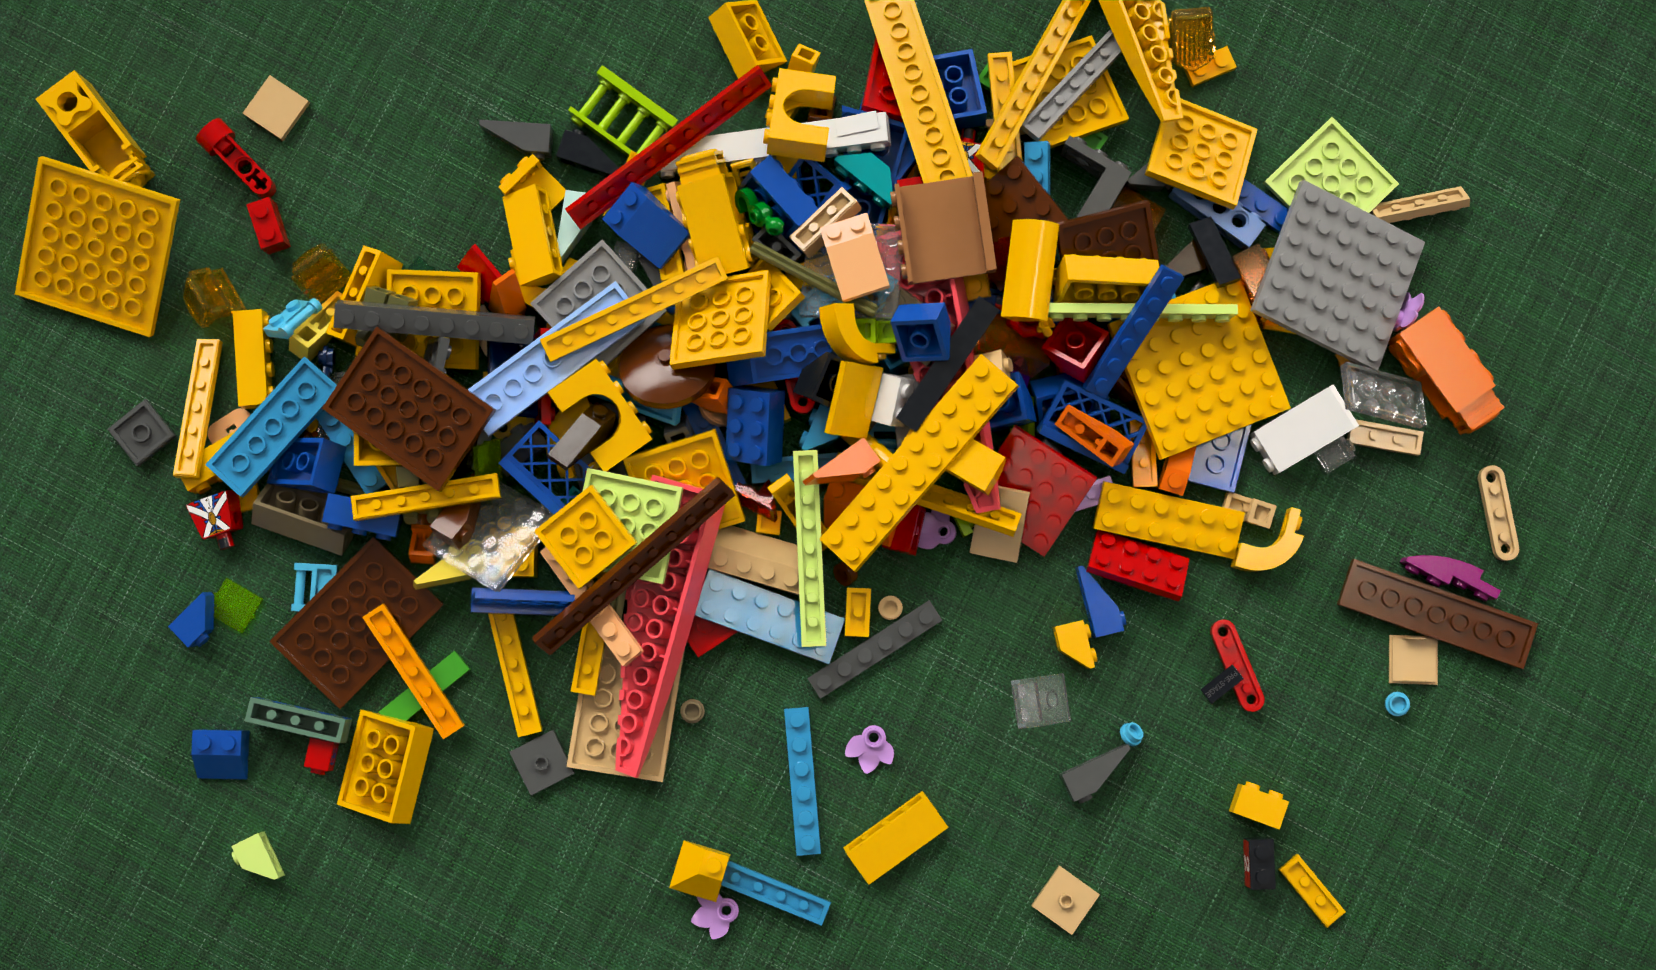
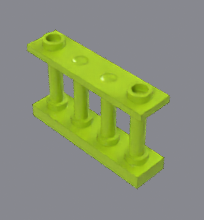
M603 65L597 71L600 85L581 110L578 112L571 106L568 109L572 117L570 120L580 128L585 126L626 157H629L631 149L625 146V144L645 117L651 116L657 121V126L638 149L637 153H640L651 143L659 139L664 131L667 132L679 124L678 119ZM607 90H615L619 93L618 100L599 125H596L587 116ZM631 102L638 107V112L620 136L615 139L606 130L626 104L629 105Z

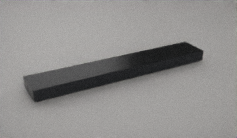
M978 297L950 338L949 360L934 361L897 415V420L915 432L918 430L1000 311L998 308L982 297Z

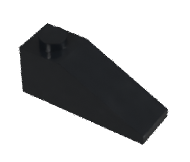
M565 129L556 154L559 162L606 178L619 169L586 136L585 132L578 129H573L572 131Z

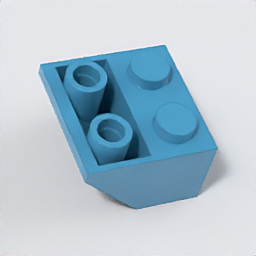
M820 404L818 410L813 409L808 420V425H811L809 432L804 430L799 442V447H801L802 451H820L838 443L839 435H831L824 432L830 408Z

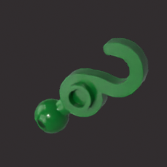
M746 187L736 191L735 204L739 213L749 211L750 221L757 227L765 226L768 234L772 236H779L783 233L784 222L782 219L773 217L771 207L763 201L758 202L755 193L750 188Z

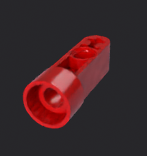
M216 118L206 124L196 136V141L210 156L218 154L258 197L262 199L266 197L271 198L276 192L275 183L234 141L235 133L221 118ZM246 164H251V171L247 174H242V167ZM259 178L267 188L263 190L255 180Z

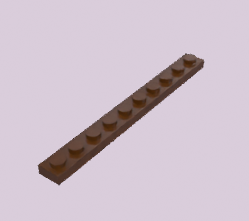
M716 477L532 637L534 643L549 655L555 652L735 496L732 489L719 477Z

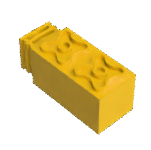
M75 70L36 98V101L90 171L139 187L146 185L155 176V173L150 170L151 168L144 160L147 157L93 85Z
M710 149L682 157L680 161L675 162L681 185L677 186L676 199L682 212L684 227L690 233L689 246L694 256L695 267L718 256L725 273L728 274L753 267L760 258L750 253V248L754 243L752 241L754 237L753 228L750 222L747 223L745 212L739 213L736 207L735 193L738 190V186L733 172H729L728 167H726L723 150Z

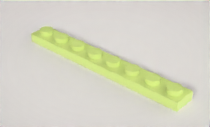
M1050 303L1048 317L1053 321L1073 318V321L1076 322L1087 321L1088 318H1097L1099 322L1111 321L1112 318H1121V321L1124 322L1135 304ZM1167 304L1159 318H1168V322H1181L1183 319H1192V322H1205L1206 319H1215L1217 323L1229 322L1232 317L1238 314V304Z
M818 450L793 451L802 647L826 646L822 541L819 540L821 537L819 484L805 485L802 482L818 470Z

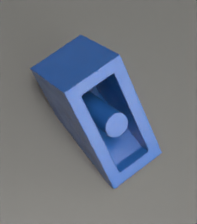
M202 592L168 626L187 647L202 646L209 640L210 637L208 635L214 630V594L212 592Z

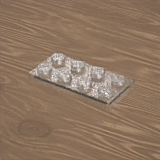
M1345 362L1340 366L1346 410L1419 429L1427 425L1421 382L1350 362Z

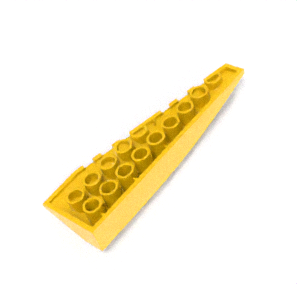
M1099 0L1108 24L1132 73L1160 121L1163 123L1183 119L1179 90L1175 88L1174 82L1177 79L1176 70H1172L1171 59L1173 58V51L1168 45L1170 32L1165 3L1161 0Z

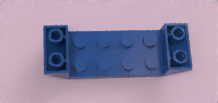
M821 324L767 332L766 356L726 362L728 379L734 387L796 378L800 376L804 367L825 352L838 355L827 342Z

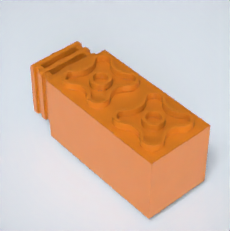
M1437 307L1389 339L1388 348L1391 354L1400 362L1404 372L1409 377H1413L1442 419L1447 417L1454 424L1453 426L1459 431L1460 435L1464 433L1470 434L1497 417L1505 407L1500 403L1499 398L1495 396L1492 390L1496 386L1493 382L1492 374L1482 365L1477 353L1468 348L1464 342V335L1454 326L1449 314L1445 310H1441L1440 307Z

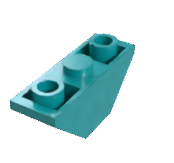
M872 153L842 155L834 159L835 171L845 179L849 177L855 182L854 186L864 194L868 192L873 196L872 200L879 207H886L891 210L890 192L893 190L889 166Z

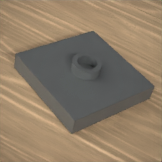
M144 399L107 429L138 467L177 437L147 399Z
M554 730L509 752L530 795L575 774L573 768L566 767L568 757Z

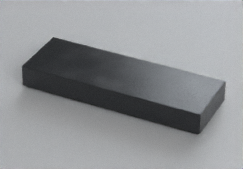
M1212 217L1190 223L1188 229L1217 288L1240 281L1241 276Z

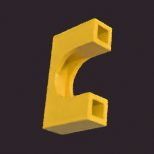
M779 68L778 78L773 77L771 92H775V95L770 94L769 109H773V111L767 113L766 126H769L770 129H765L763 144H768L767 154L825 162L829 128L798 123L788 117L786 112L796 107L832 110L836 76Z
M594 359L552 388L547 394L560 412L565 411L582 398L592 394L603 395L614 403L619 415L618 426L615 432L589 452L601 471H608L651 441L652 438L649 434L652 433V430L645 421H639L635 415L638 413V410L631 400L626 402L621 394L624 393V390L618 381L612 382L607 375L611 371L603 360L598 362L597 359Z

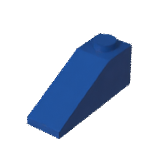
M1083 566L1076 567L1075 570L1093 638L1124 631L1123 626L1126 625L1124 612H1119L1118 606L1089 572H1086Z

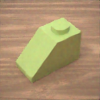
M265 831L231 846L233 849V860L242 869L274 880L285 876Z

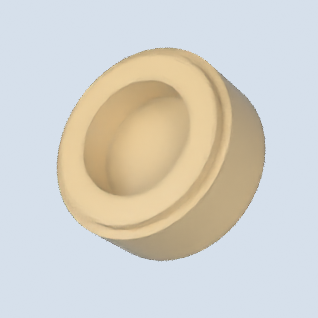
M895 596L884 597L878 605V611L884 619L894 620L902 613V603Z

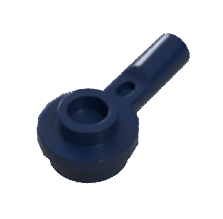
M324 346L323 350H319L318 362L319 365H323V373L329 378L330 375H333V370L335 369L336 353L335 348Z

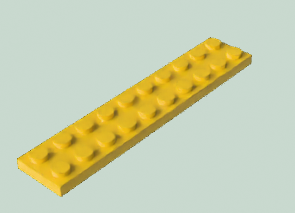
M864 0L923 183L972 176L915 0Z
M980 354L931 410L918 430L910 434L819 540L853 571L857 572L946 471V468L1017 390L1018 384L985 356Z

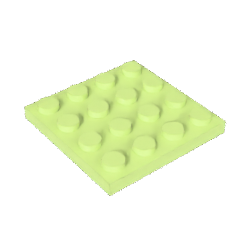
M1333 117L1263 183L1288 209L1299 182L1305 180L1368 213L1399 185Z
M587 468L583 491L590 485H593L638 543L603 572H608L680 509L684 487ZM671 551L639 579L664 584Z

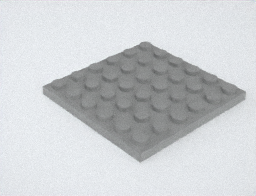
M1302 180L1299 182L1250 311L1372 372L1378 371L1425 241Z

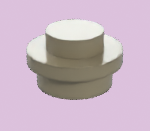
M689 699L682 704L680 713L686 722L697 723L704 717L705 709L699 700Z

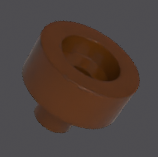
M843 561L834 566V576L841 585L849 586L857 580L858 573L853 571Z

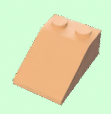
M867 213L820 228L843 303L890 288Z

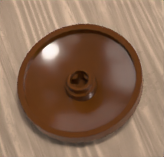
M673 324L647 329L624 349L620 358L619 374L624 389L635 401L647 407L672 409L687 405L698 399L708 390L716 375L717 363L675 370L671 368L669 364Z

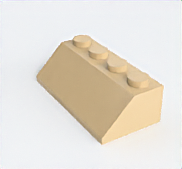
M735 526L718 529L708 569L799 595L796 544Z

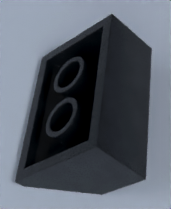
M825 352L802 369L793 392L830 408L841 360H847L830 352Z

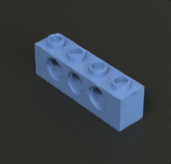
M1174 187L1168 196L1199 220L1212 217L1220 235L1244 252L1252 245L1266 225L1258 214L1254 212L1249 213L1245 210L1240 201H1238L1234 210L1222 206L1223 213L1219 214L1213 210V204L1216 203L1206 199L1199 200L1193 194ZM1232 218H1239L1243 226L1240 228L1234 226Z

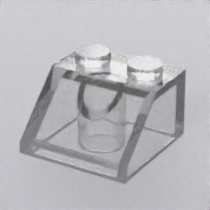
M1064 673L1011 680L1018 729L1071 721Z

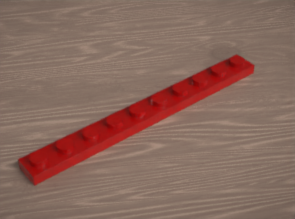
M756 65L566 207L565 210L581 230L612 207L631 182L639 185L644 183L771 88L772 85L762 69Z

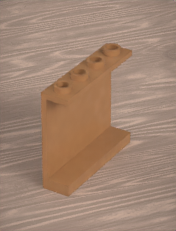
M983 171L974 172L970 177L902 187L899 184H894L895 191L890 192L892 207L897 206L898 216H894L895 230L901 231L902 240H897L899 255L904 254L905 264L901 265L902 279H907L908 285L996 272L997 267Z

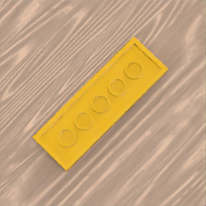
M1103 481L1093 528L1234 559L1245 512Z

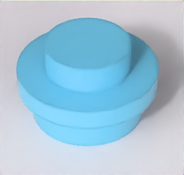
M1393 692L1386 697L1385 708L1393 716H1402L1408 712L1410 701L1404 693Z
M1133 722L1126 723L1120 728L1121 738L1126 744L1137 746L1141 743L1143 731L1138 724Z

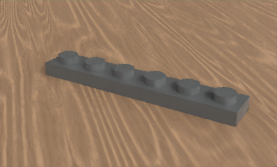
M929 600L807 679L821 699L935 626L942 619Z

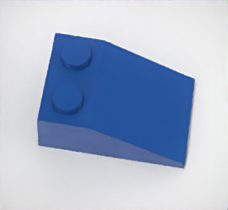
M633 182L630 183L602 218L617 235L659 269H662L690 236L689 230L645 186Z
M297 438L271 467L267 484L335 494L345 458L346 446L325 438Z

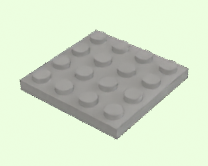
M602 239L530 304L551 327H554L615 281L628 298L647 290V288ZM664 309L645 318V322L595 359L598 362L603 360L606 365L610 364L630 343L658 321L667 310Z

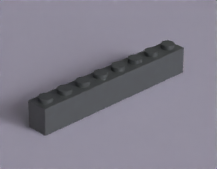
M338 300L335 303L334 328L374 331L377 326L389 333L530 344L534 340L535 316Z

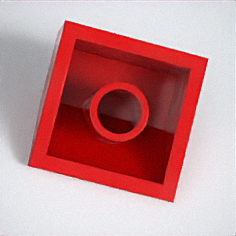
M474 244L457 268L461 272L481 273L480 302L482 305L485 302L489 304L492 283L502 275L479 247Z
M1064 318L1046 340L1042 350L1062 372L1084 383L1109 346V332L1088 321L1076 322L1072 318Z

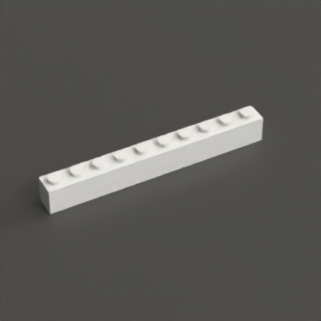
M886 112L877 113L879 128L843 136L837 135L835 119L801 123L829 128L825 155L827 158L836 157L838 153L842 152L859 154L865 149L882 151L885 150V147L891 146L889 117ZM770 127L705 136L658 171L656 175L662 179L674 178L678 174L675 162L680 161L682 157L710 149L723 150L726 167L728 168L732 163L754 158L756 165H758L769 156L767 154L768 144H763L765 129H770Z

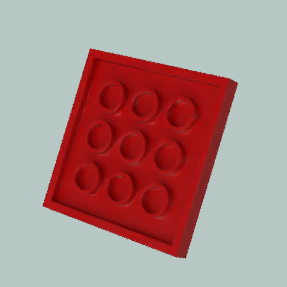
M1015 425L997 452L1006 458L1003 471L998 479V486L1030 492L1021 542L1045 557L1095 483L1097 477Z

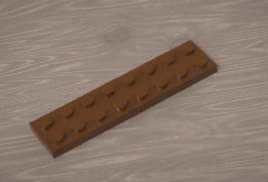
M1356 559L1351 560L1337 605L1518 669H1524L1538 626L1536 622Z

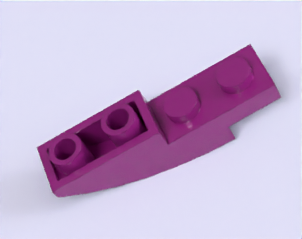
M1433 555L1410 556L1400 560V563L1405 565L1404 569L1414 575L1419 573L1427 577L1426 581L1437 587L1448 585L1453 580L1452 584L1462 590L1468 588L1474 592L1473 596L1485 602L1497 599L1501 590L1480 580L1484 570L1460 560Z

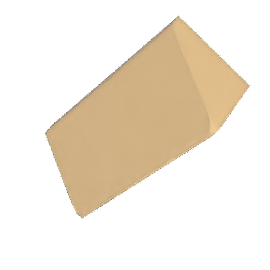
M841 187L789 238L808 258H811L825 245L820 230L821 227L852 218L862 208L858 201Z

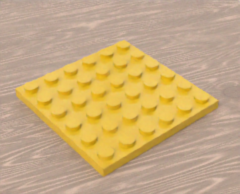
M38 157L15 295L152 337L155 332L180 199L48 157Z
M1241 279L1238 282L1221 288H1217L1216 284L1213 283L1171 299L1168 304H1238V314L1232 317L1229 322L1217 323L1215 319H1206L1205 322H1192V319H1183L1181 322H1168V318H1159V321L1155 322L1124 369L1159 460L1291 408L1255 314L1250 311L1251 304ZM1121 319L1107 324L1112 339L1124 323Z

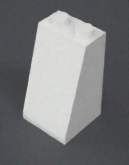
M1331 385L1249 434L1251 437L1250 443L1256 452L1260 451L1264 458L1262 462L1267 471L1273 472L1276 475L1359 425L1335 386Z

